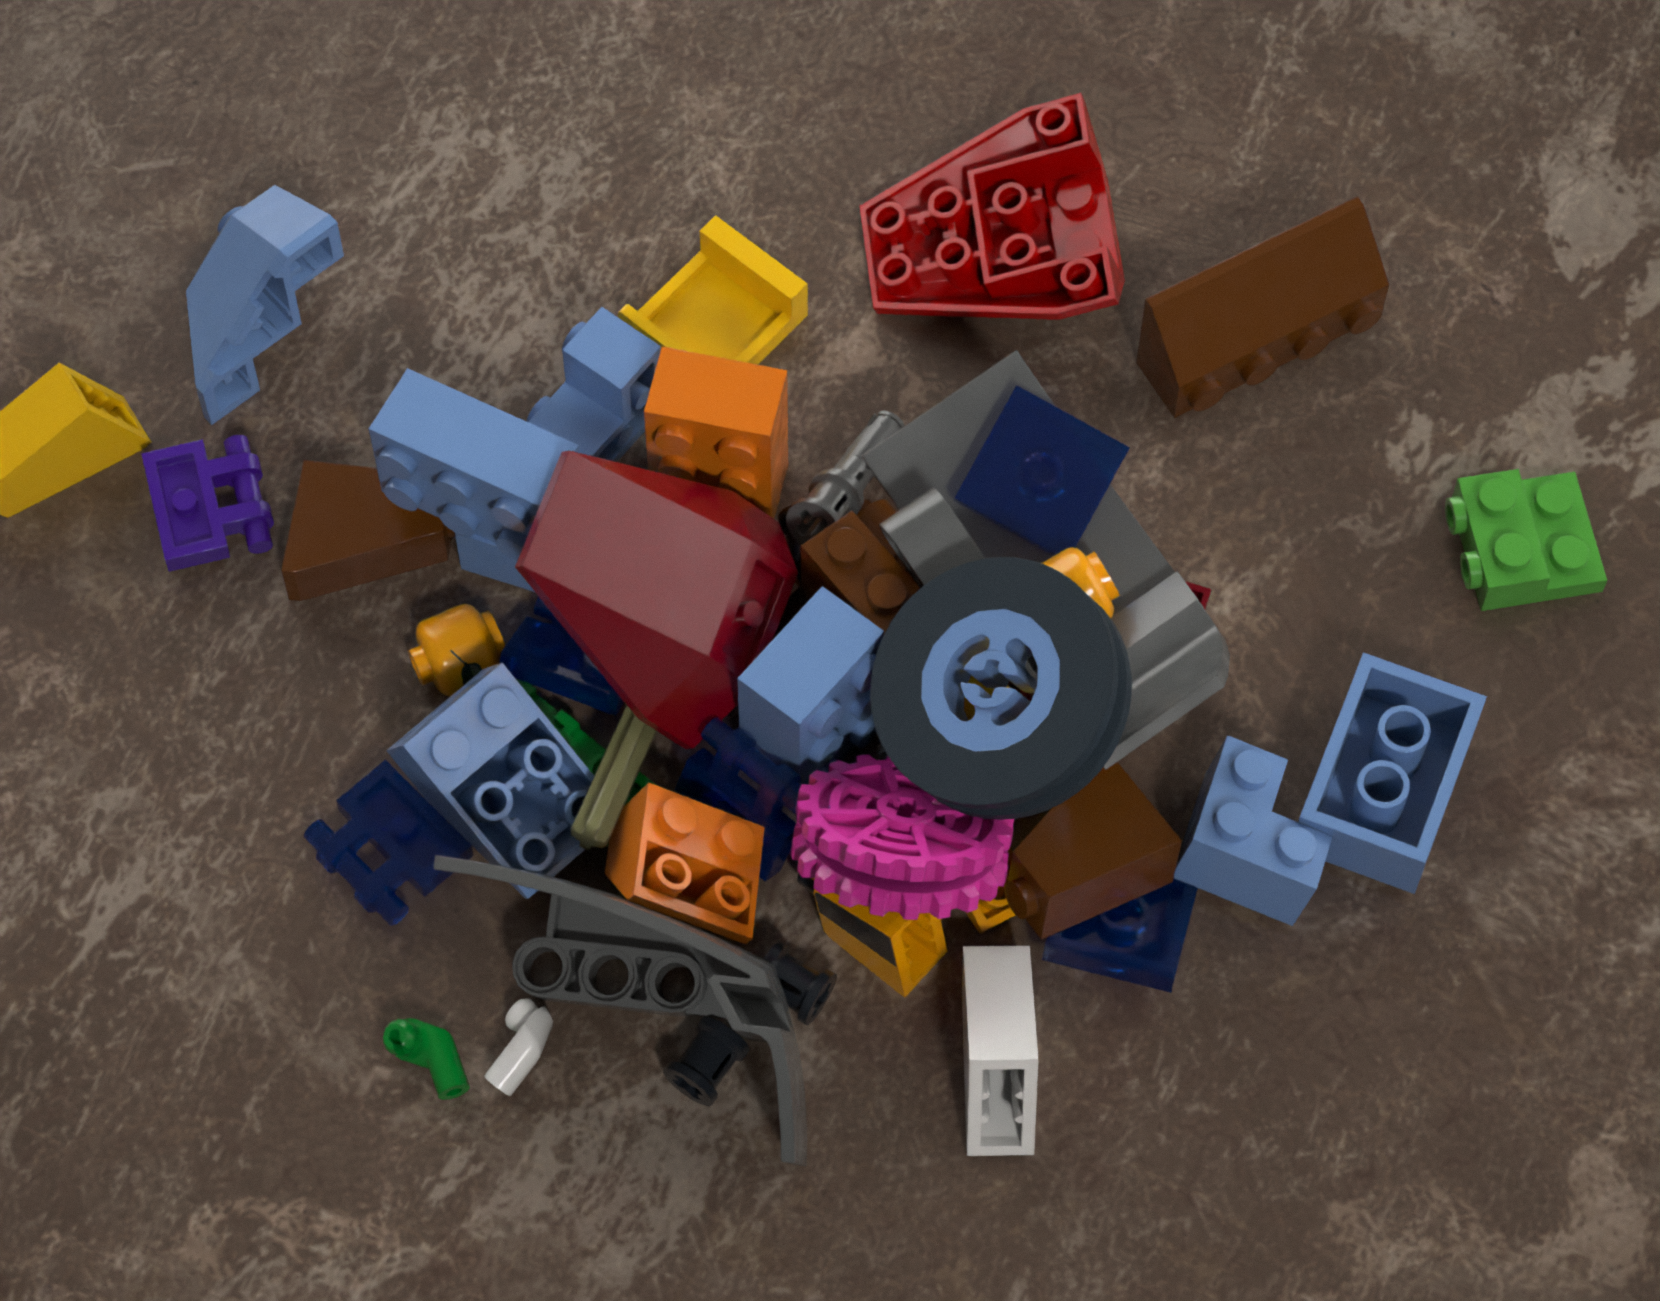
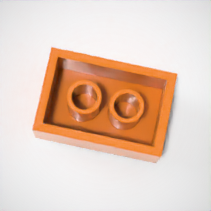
M662 346L644 409L648 470L734 491L775 519L788 468L787 370Z

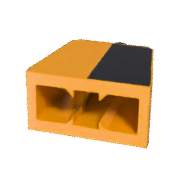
M798 873V883L814 894L823 931L828 937L904 998L948 952L941 919H937L932 914L920 913L918 920H905L898 912L889 911L883 917L872 915L869 913V907L861 904L849 908L838 903L839 895L835 893L821 894L813 888L815 878H802Z

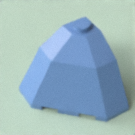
M276 185L257 196L245 206L233 208L223 216L218 224L219 234L186 290L195 385L204 418L211 425L260 391L253 358L302 324L295 291L344 256L337 221L330 214Z

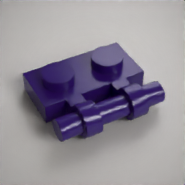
M233 435L228 437L224 441L226 456L211 460L207 458L203 439L141 453L164 558L169 572L231 558L226 536L240 533L245 535L248 551L253 554L267 552L273 547L270 529L274 525V519L269 503L262 500L258 483L263 476L260 460L256 454L251 453L246 436ZM226 485L233 487L237 504L219 508L215 488Z

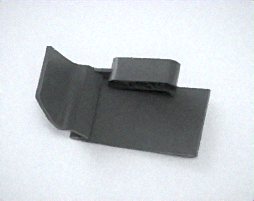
M1017 350L861 456L899 510L880 523L879 527L920 588L938 575L954 567L980 559L1015 557L1043 563L1070 547L1081 550L1085 556L1095 551L1120 594L1119 597L1112 600L1114 613L1111 619L1125 644L1132 676V696L1127 722L1118 745L1103 767L1105 770L1225 687L1230 661V653L1225 638L1178 571L1175 572L1101 472ZM1031 656L1026 661L1025 668L1037 682L1038 666L1034 656Z
M435 855V870L500 880L551 894L546 937H536L523 943L516 951L512 962L513 976L518 986L526 993L551 1002L677 1017L693 1014L726 1018L735 1032L751 1041L768 1043L772 1052L777 1081L781 1162L806 1166V1100L800 1052L785 993L774 965L752 952L700 927L632 903L622 896L525 870ZM554 951L560 956L563 970L561 976L554 984L548 987H538L531 977L533 961L544 952ZM620 959L625 962L628 968L629 978L627 984L620 992L613 995H605L600 992L596 984L598 969L609 960ZM675 967L689 968L695 981L692 994L682 1002H668L662 993L661 983L663 977Z

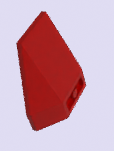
M1082 93L1023 108L859 206L873 309L877 314L1061 320L1119 304L1125 278L1109 183Z

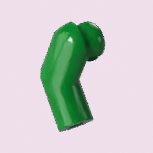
M414 1018L396 1019L386 1026L383 1032V1044L386 1050L400 1060L428 1069L439 1099L449 1100L457 1098L470 1089L451 1033L444 1028Z

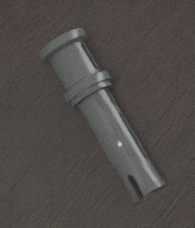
M884 410L880 411L878 416L876 413L873 414L865 428L847 448L833 468L824 469L816 474L808 487V496L800 498L792 504L786 515V523L791 535L798 543L804 544L850 511H853L856 515L859 513L864 503L863 490L874 477V474L861 456L905 426L897 415ZM808 514H810L812 517L808 521V523L805 524L804 519Z

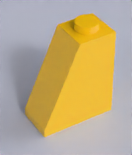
M58 363L0 411V515L9 518L140 452L152 443L124 396Z

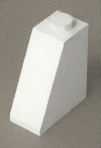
M963 946L962 1018L967 1156L1034 1155L1038 1048L1030 946Z

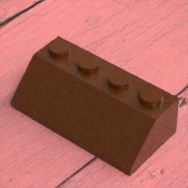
M1358 196L1145 299L1136 363L1174 418L1192 409L1197 412L1204 411L1220 401L1225 393L1245 383L1249 386L1259 384L1269 378L1278 367L1296 358L1300 360L1312 358L1319 354L1330 341L1349 332L1360 334L1378 322L1383 313L1389 281L1365 207Z

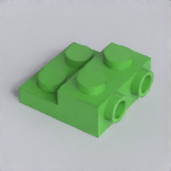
M1519 469L1457 479L1452 497L1446 498L1445 501L1446 520L1451 534L1460 535L1464 549L1460 557L1463 582L1468 590L1475 589L1481 611L1603 592L1607 583V577L1575 471L1522 480Z

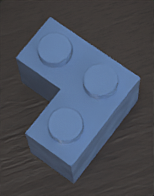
M601 307L587 323L579 322L568 333L562 346L565 382L551 398L544 396L534 405L526 422L578 444L580 453L618 462L645 432L644 409L661 346Z
M1227 735L1205 773L1180 848L1174 878L1293 926L1317 890L1333 836L1272 812L1288 760Z

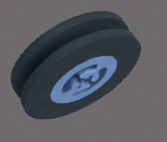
M1015 557L985 558L959 565L938 575L912 595L891 621L877 650L871 677V710L876 732L888 757L897 769L919 788L942 804L969 816L996 820L1017 819L1047 811L1065 802L1089 784L1101 771L1118 745L1127 722L1132 696V676L1125 644L1112 619L1075 582L1061 572L1032 560ZM1031 656H1034L1038 666L1037 682L1025 668L1026 661ZM970 676H973L986 688H994L992 696L980 686L968 683ZM1008 682H1012L1024 692L1034 693L1031 702L1016 689L1006 688ZM964 696L975 707V715L969 721L964 711Z

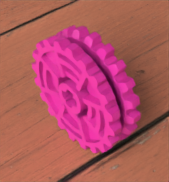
M870 755L856 756V763L853 764L837 760L829 763L828 773L816 770L810 774L809 784H802L799 789L795 815L797 823L794 827L791 848L792 860L798 861L797 871L802 878H815L813 888L819 893H835L839 895V904L849 908L861 904L869 907L870 914L882 917L890 911L900 913L905 920H918L920 913H930L937 919L949 918L952 909L957 908L967 913L976 910L979 899L990 902L997 896L998 886L1004 887L1008 870V850L1012 843L1014 819H983L958 812L942 804L911 782L897 769L888 756L886 760H876Z

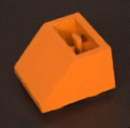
M648 783L623 807L609 839L605 874L627 901L747 944L753 938L765 827Z

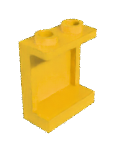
M715 215L699 231L700 251L638 311L629 304H626L618 312V318L660 345L661 348L663 346L758 365L808 316V283Z

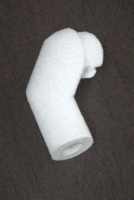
M528 998L518 1000L508 1011L505 1023L508 1028L516 1031V1034L484 1075L492 1085L508 1096L514 1093L539 1060L553 1026L552 1017L546 1007L538 1008Z

